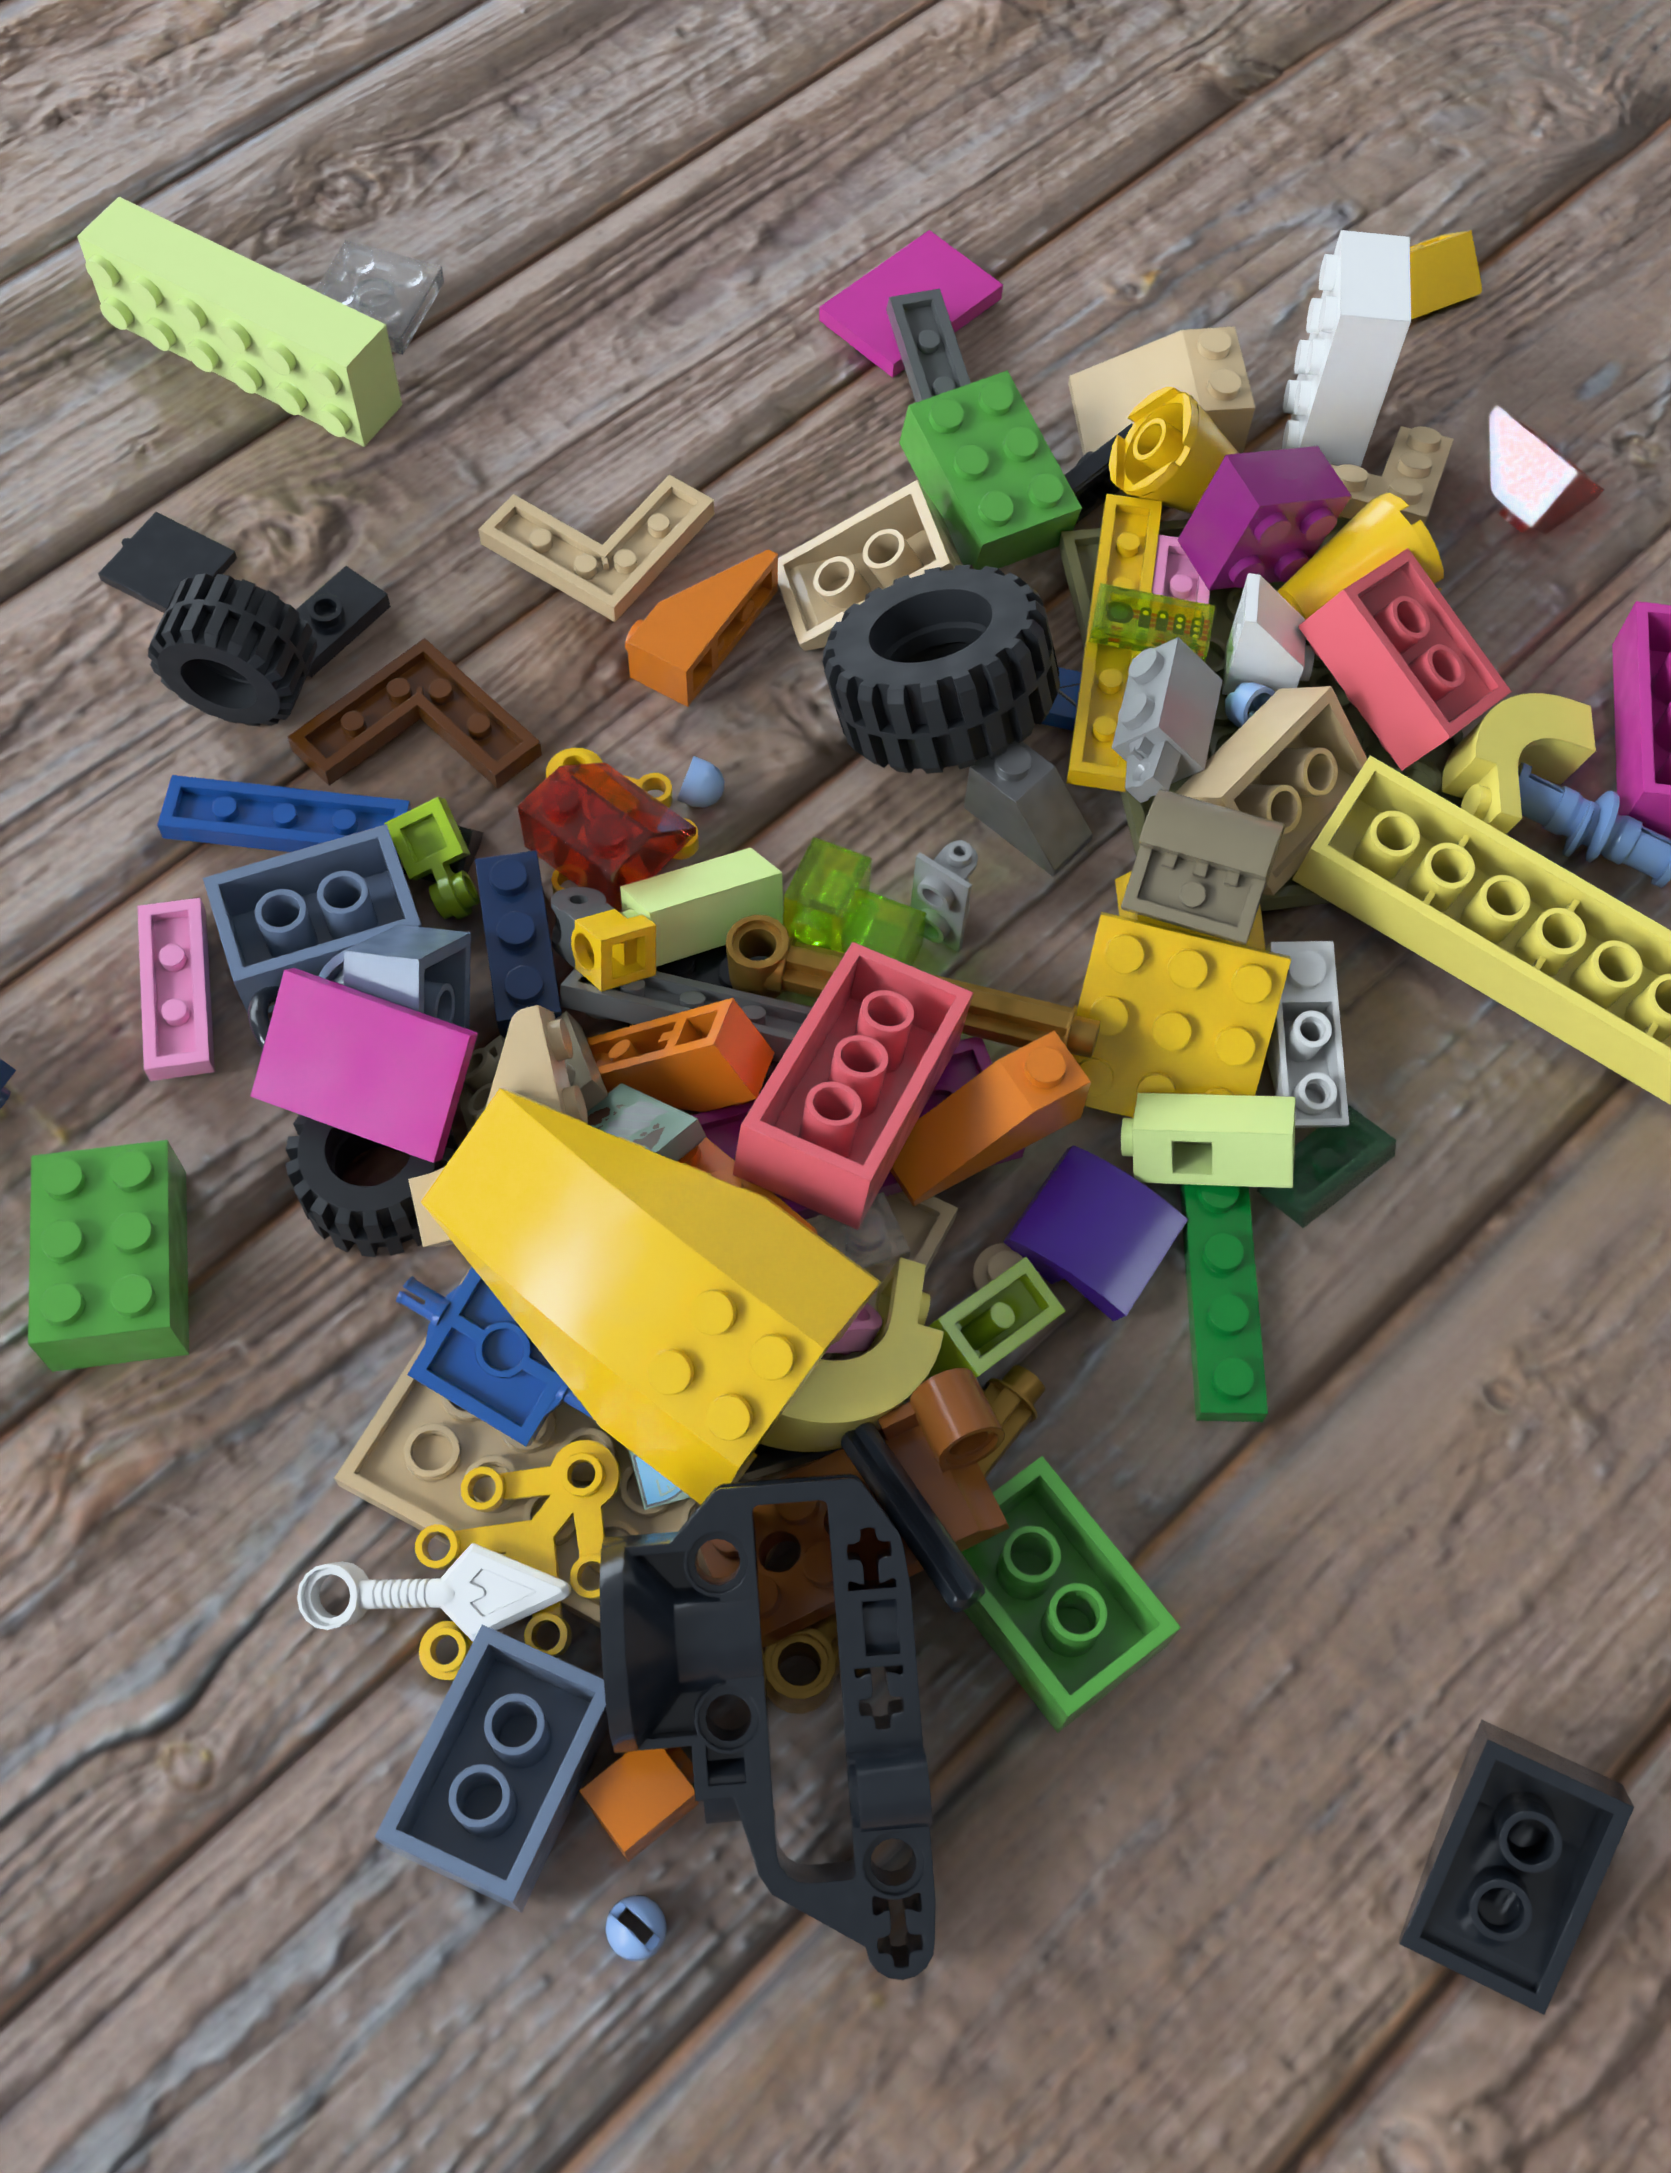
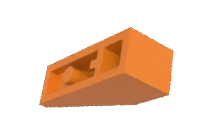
M769 549L658 602L645 620L639 619L633 624L627 635L625 649L628 651L630 678L689 707L778 591V554Z
M734 998L587 1038L607 1093L623 1083L676 1109L699 1112L731 1105L739 1106L757 1099L775 1053Z
M1054 1030L998 1059L919 1118L890 1172L914 1207L1080 1119L1091 1081Z

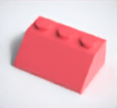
M1408 548L1343 589L1298 626L1309 641L1314 653L1327 666L1345 691L1348 700L1358 709L1378 737L1384 750L1391 755L1401 771L1454 736L1512 692Z

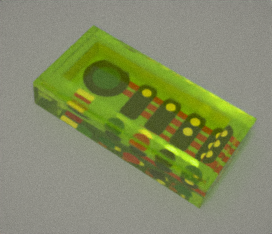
M1100 583L1089 642L1142 652L1148 648H1156L1179 637L1205 662L1209 649L1215 605Z

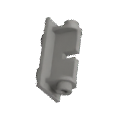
M956 840L946 845L934 860L920 852L918 853L915 861L909 922L914 924L922 936L934 943H944L957 952L962 949L966 919L970 911L969 900L972 884L969 883L968 877L976 869L978 861L975 849L966 841Z

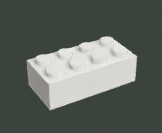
M1341 230L1334 255L1325 254L1323 257L1319 276V290H1323L1321 298H1312L1310 302L1306 331L1310 333L1309 340H1300L1297 347L1294 368L1295 374H1298L1297 380H1288L1286 385L1283 412L1291 414V420H1288L1285 426L1282 449L1318 446L1332 465L1351 464L1361 467L1411 323L1410 237Z

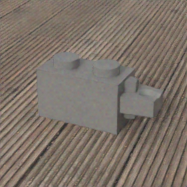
M1179 637L1156 648H1148L1132 659L1121 709L1118 713V723L1112 749L1127 762L1125 790L1140 803L1148 801L1160 789L1169 791L1172 783L1205 769L1223 680Z

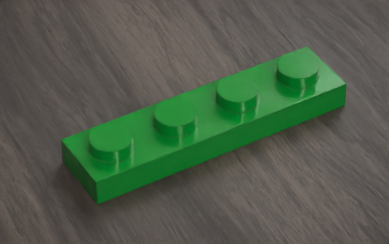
M1180 1184L1181 1213L1188 1219L1183 1227L1196 1421L1263 1422L1268 1415L1249 1187Z

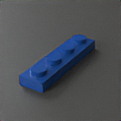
M172 775L157 826L164 839L293 852L385 825V822L412 810L409 800Z

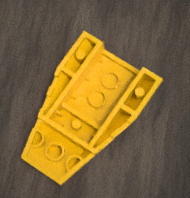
M499 1088L421 1203L597 1424L701 1505L715 1487L722 1483H735L741 1479L757 1456L754 1453L756 1448L828 1348L843 1337L879 1287L881 1281L766 1196L744 1187L740 1188L711 1176L712 1174L686 1163L674 1161L645 1149V1146L623 1137H616L588 1125L587 1122L507 1089Z

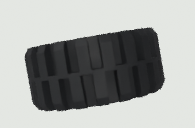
M956 565L952 570L942 571L940 567L924 570L925 574L912 578L909 575L893 580V585L883 590L878 587L866 594L864 602L860 605L854 603L844 612L842 621L835 623L824 648L822 662L843 734L846 736L848 744L856 752L883 768L890 764V767L897 772L912 773L914 769H923L926 774L942 773L945 767L958 765L959 769L974 766L976 765L975 760L988 755L993 759L1005 753L1009 744L1014 741L1021 743L1029 737L1035 727L1034 724H1042L1053 706L1060 687V673L1046 609L1037 591L1020 577L1012 573L1005 575L999 568L985 566L982 570H976L972 565Z

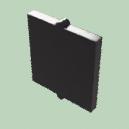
M155 512L131 538H124L122 540L123 547L103 567L98 575L101 581L164 613L176 587H179L181 581L186 578L194 579L198 574H209L213 577H216L217 574L223 575L235 562L237 556L234 550Z

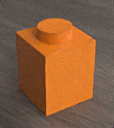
M681 1748L627 1752L579 1790L585 1804L628 1862L699 1804L698 1801H695V1789L692 1787L694 1783L693 1764Z

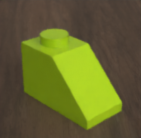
M1024 1257L928 1326L944 1331L937 1359L924 1381L938 1373L954 1368H968L974 1372L977 1378L1066 1311L1027 1257Z

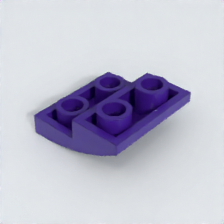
M1072 1145L1064 1152L1003 1242L1023 1258L1027 1257L1036 1271L1050 1284H1054L1062 1279L1067 1280L1112 1321H1116L1127 1316L1188 1219L1166 1200L1131 1175L1100 1157Z

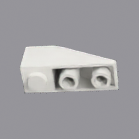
M1333 941L1270 942L1266 951L1288 955L1291 958L1266 1053L1275 1095L1295 1097V1128L1347 1127L1349 1125L1334 943Z

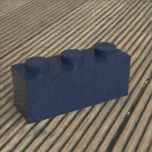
M537 850L475 859L496 1020L499 1034L505 1039L513 1015L523 1008L535 1005L542 1006L554 1012L555 1019L562 1014Z

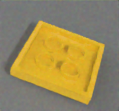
M1101 912L1076 1014L1077 1016L1101 1021L1092 1058L1072 1054L1091 1081L1085 1106L1134 1118L1138 1093L1255 1096L1291 963L1290 956Z

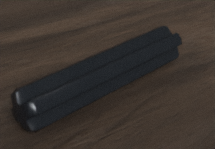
M871 1422L863 1423L855 1430L846 1432L841 1438L842 1448L950 1609L957 1613L966 1610L972 1604L978 1602L985 1594V1587L874 1424Z

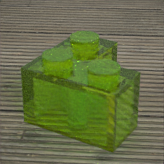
M813 837L784 894L783 926L786 928L788 936L797 938V942L846 953L851 943L855 942L909 966H913L923 945L927 913L869 892L872 858Z

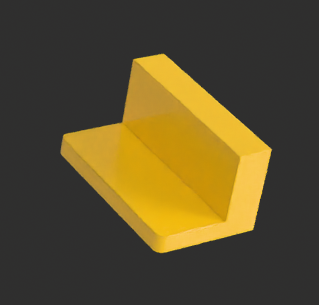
M1472 230L1440 235L1410 246L1411 319L1481 294L1482 284Z

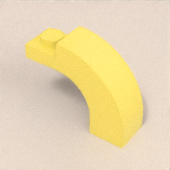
M1545 693L1520 694L1501 701L1452 750L1443 771L1442 792L1463 798L1461 809L1507 834L1522 819L1518 766L1522 762L1532 766V774L1561 785L1596 752L1591 706L1565 697Z
M902 1257L899 1258L877 1290L875 1310L882 1318V1325L868 1352L848 1360L833 1361L820 1359L760 1444L799 1452H822L842 1448L841 1438L846 1432L855 1430L858 1426L867 1422L873 1423L877 1430L882 1429L878 1419L909 1400L912 1393L921 1385L932 1369L941 1348L944 1331L924 1326L930 1308V1294L922 1292L925 1264Z

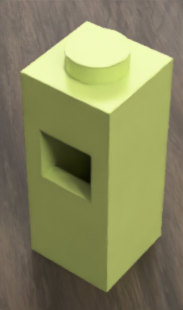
M752 848L620 886L622 912L620 913L627 919L643 914L656 924V967L726 945L727 933L733 924L744 917L767 915L777 919L784 926L782 872Z
M1138 1093L1134 1118H1123L1121 1154L1122 1156L1133 1157L1134 1178L1141 1183L1293 1188L1295 1097Z

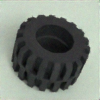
M198 574L194 579H184L179 587H176L150 642L148 657L152 660L150 666L154 673L162 678L161 682L169 690L175 692L180 699L200 709V711L235 724L243 723L248 726L265 724L270 726L278 724L280 719L285 720L290 716L317 654L315 651L318 646L316 638L311 635L313 630L308 622L299 618L300 613L290 604L280 600L278 595L256 586L255 583L244 579L240 581L229 575L217 574L216 577H213L209 574Z
M299 1114L293 1123L298 1136H289L287 1140L286 1152L290 1161L286 1163V1168L297 1198L307 1219L311 1220L315 1231L324 1240L331 1236L335 1247L345 1252H349L353 1245L357 1244L361 1255L376 1257L378 1247H387L390 1256L404 1253L402 1243L414 1239L417 1246L422 1245L408 1179L432 1173L447 1165L458 1149L452 1128L441 1160L432 1163L410 1155L405 1167L392 1179L374 1186H356L342 1180L348 1165L367 1150L388 1146Z

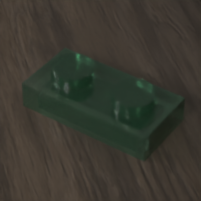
M1348 1105L1349 1125L1347 1127H1319L1295 1145L1293 1188L1257 1187L1258 1193L1302 1228H1305L1395 1156L1396 1139L1350 1105Z

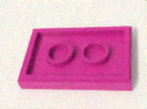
M928 230L819 307V321L893 378L903 371L905 367L886 311L889 297L940 288L955 333L1002 299L1003 284L932 231Z
M296 968L286 969L283 972L250 1097L435 1163L443 1158L478 1033Z

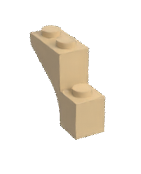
M539 1005L523 1008L513 1015L486 1107L499 1088H504L588 1123L587 1109L582 1092L578 1085L570 1086L565 1060L573 1057V1049L568 1028L562 1018L555 1020L554 1012ZM445 1167L426 1175L408 1179L423 1247H443L454 1244L421 1203Z

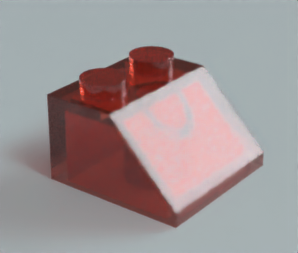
M605 762L559 766L517 806L525 847L530 851L537 850L538 857L577 886L588 887L602 892L606 897V903L617 911L622 908L620 886L655 876L696 835L695 826Z

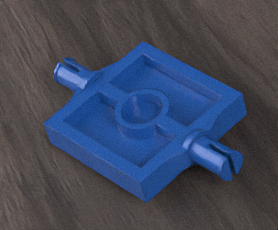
M473 1267L469 1270L462 1284L447 1294L446 1297L417 1281L413 1276L405 1282L403 1288L422 1298L425 1302L407 1291H400L396 1302L403 1304L431 1321L428 1325L426 1343L408 1372V1376L526 1447L533 1443L549 1414L562 1405L563 1402L593 1419Z

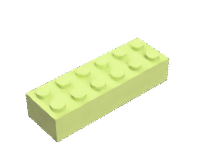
M121 197L112 202L77 236L86 260L87 272L93 280L101 303V312L116 328L121 330L127 329L149 340L160 350H169L192 361L205 372L212 371L236 383L245 392L256 393L279 404L286 412L292 415H301L323 426L332 435L345 437L363 447L369 443L402 406L386 324Z

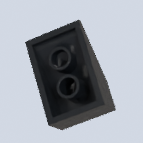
M1481 1719L1453 1784L1401 1932L1399 1944L1545 2015L1633 1812L1634 1805L1623 1784Z

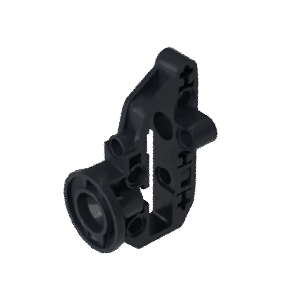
M847 1473L722 1483L714 1488L678 1532L604 1537L600 1560V1628L605 1702L614 1752L692 1747L695 1801H704L706 1824L742 1822L758 1875L770 1893L863 1945L866 1948L870 1963L877 1972L887 1978L905 1980L916 1977L927 1968L934 1955L936 1899L930 1836L932 1806L928 1764L923 1747L911 1586L903 1543L895 1525L860 1478ZM822 1500L827 1503L853 1857L850 1861L808 1865L796 1863L789 1859L781 1850L777 1838L776 1814L772 1793L771 1745L764 1651H762L760 1593L753 1508L766 1504ZM867 1527L874 1529L878 1540L889 1541L888 1549H882L876 1553L878 1580L864 1581L863 1565L859 1553L847 1552L848 1544L859 1542L861 1537L860 1529ZM714 1539L726 1540L733 1544L738 1551L740 1565L730 1576L714 1578L704 1573L699 1566L698 1550L707 1541ZM884 1667L885 1680L890 1696L900 1697L898 1700L888 1702V1714L883 1716H874L869 1703H859L860 1700L872 1697L873 1687L870 1668ZM722 1695H736L747 1703L751 1716L740 1728L733 1730L722 1729L715 1725L710 1718L708 1712L710 1703ZM900 1839L909 1844L913 1849L909 1862L901 1869L894 1871L883 1870L876 1866L871 1860L875 1848L885 1840ZM888 1899H902L906 1927L908 1929L905 1936V1945L891 1946L889 1938L891 1919Z

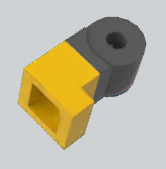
M588 887L564 888L552 895L551 908L556 914V922L552 930L553 949L601 992L656 975V924L642 914L627 919L606 903V897L602 892Z

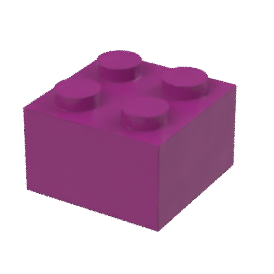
M1318 446L1227 454L1177 541L1208 590L1233 587L1244 588L1248 573L1259 574L1268 583L1287 582L1314 556L1325 537L1336 526L1337 518L1352 495Z

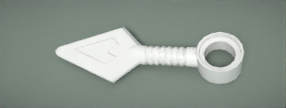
M472 1543L441 1578L369 1580L365 1572L353 1563L342 1561L316 1566L301 1581L297 1600L299 1610L305 1620L314 1627L325 1630L354 1624L365 1615L368 1609L441 1608L473 1642L482 1624L498 1631L566 1599L571 1594V1586L564 1580ZM330 1575H337L345 1580L350 1591L349 1605L339 1616L328 1613L320 1601L321 1586Z

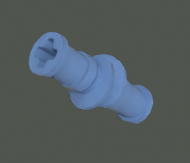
M1522 762L1518 766L1522 816L1541 824V828L1555 835L1567 836L1562 855L1569 857L1583 844L1587 846L1586 861L1589 863L1595 860L1601 853L1604 858L1618 865L1623 863L1651 876V884L1660 888L1664 887L1671 880V839L1642 826V822L1628 815H1619L1620 796L1616 792L1606 791L1592 802L1583 798L1580 792L1567 786L1560 787L1532 774V766Z

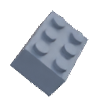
M387 824L203 878L233 982L247 1014L249 1002L253 995L262 988L280 986L283 972L286 969L296 968L318 976L324 966L343 950L396 925L422 927ZM275 1005L269 1007L268 1013L273 1012Z
M482 1624L375 1838L388 1850L522 1913L608 1731L609 1724L605 1702L604 1679Z

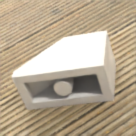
M1248 573L1226 645L1222 694L1224 695L1234 692L1237 685L1248 682L1267 686L1275 692L1282 688H1297L1299 681H1309L1312 673L1315 653L1311 646L1306 645V637L1298 628L1306 619L1259 574Z

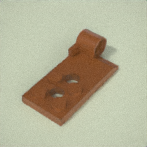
M954 1368L938 1373L915 1389L910 1397V1402L891 1410L879 1418L878 1422L882 1429L878 1431L962 1552L1009 1529V1525L977 1463L992 1454L1001 1445L1005 1433L972 1370L968 1368ZM843 1448L779 1478L851 1473L860 1478L880 1505ZM822 1500L766 1504L753 1508L760 1593L762 1649L836 1613L827 1503ZM869 1527L862 1530L859 1542L848 1544L847 1552L859 1553L863 1565L864 1581L878 1580L876 1553L879 1550L888 1549L889 1541L878 1540L874 1529ZM901 1536L908 1575L911 1577L924 1569ZM710 1540L700 1547L711 1577L724 1578L730 1576L740 1565L738 1551L733 1544L726 1540ZM792 1541L801 1546L799 1560L791 1569L779 1573L766 1569V1556L776 1544Z

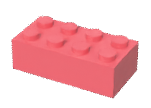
M852 942L743 1120L732 1175L858 1230L960 1042L974 992Z

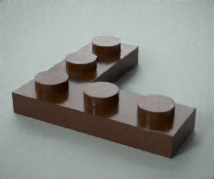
M425 638L288 736L291 750L329 786L420 719L497 789L542 756L540 741Z

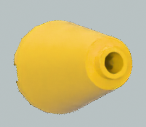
M1164 387L1148 395L1127 417L1134 424L1125 439L1117 434L1112 445L1109 471L1111 481L1125 494L1135 498L1162 501L1163 506L1193 514L1224 457L1227 454H1238V451L1192 395L1180 392L1174 387Z
M1385 493L1372 499L1277 592L1307 619L1343 589L1407 548L1414 555L1434 585L1444 579V569L1438 549L1421 519L1411 525L1400 512L1409 505L1402 498L1391 493Z

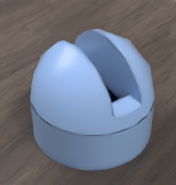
M1255 682L1237 685L1235 691L1229 693L1225 699L1227 718L1240 728L1275 691Z
M693 756L677 801L692 807L701 808L715 804L724 791V778L721 771L710 762Z
M633 1895L623 1898L613 1906L606 1920L605 1931L608 1943L613 1951L625 1960L636 1962L649 1959L660 1950L666 1938L667 1924L663 1911L655 1901L645 1896ZM626 1909L631 1911L654 1933L645 1945L628 1927L617 1920Z

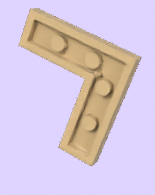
M1401 426L1382 477L1369 474L1365 469L1356 465L1344 464L1336 466L1331 464L1352 495L1339 516L1352 519L1372 499L1381 494L1391 493L1402 498L1409 505L1400 512L1411 525L1420 519L1425 525L1454 439L1441 436L1438 431L1428 427H1414L1411 429Z
M668 475L603 545L514 494L478 530L481 545L616 622L715 515L714 499Z

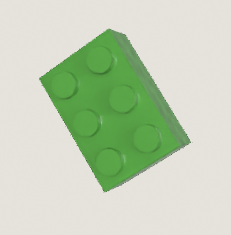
M1008 370L908 405L899 444L921 486L943 516L963 565H972L976 570H982L985 566L1002 568L1058 547L1061 532L1073 531L1082 507Z
M168 1140L31 1155L28 1345L52 1372L189 1355L186 1171Z
M1041 1456L993 1492L1009 1525V1529L962 1551V1554L985 1587L983 1597L964 1610V1612L1052 1727L1059 1733L1165 1649L1181 1627L1049 1463Z

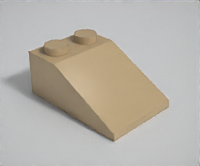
M1235 327L1180 330L1069 376L1068 385L1083 456L1089 451L1095 452L1128 425L1134 424L1133 421L1127 418L1132 410L1148 395L1164 387H1174L1180 392L1192 395L1238 453H1243L1255 411V404Z
M916 480L779 557L778 585L798 643L804 651L825 647L835 623L842 621L844 612L854 603L860 605L864 602L865 596L878 587L883 590L893 585V580L906 575L912 578L925 574L924 570L940 567L942 571L952 570L956 565H962L943 516L919 481Z

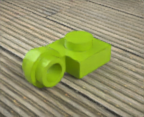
M436 797L385 822L384 824H387L393 844L409 879L418 880L433 873L437 883L429 886V893L439 914L444 919L452 916L462 919L470 915L472 907L479 904L480 899L469 875L464 870L455 874L449 864L470 855V852L446 799Z

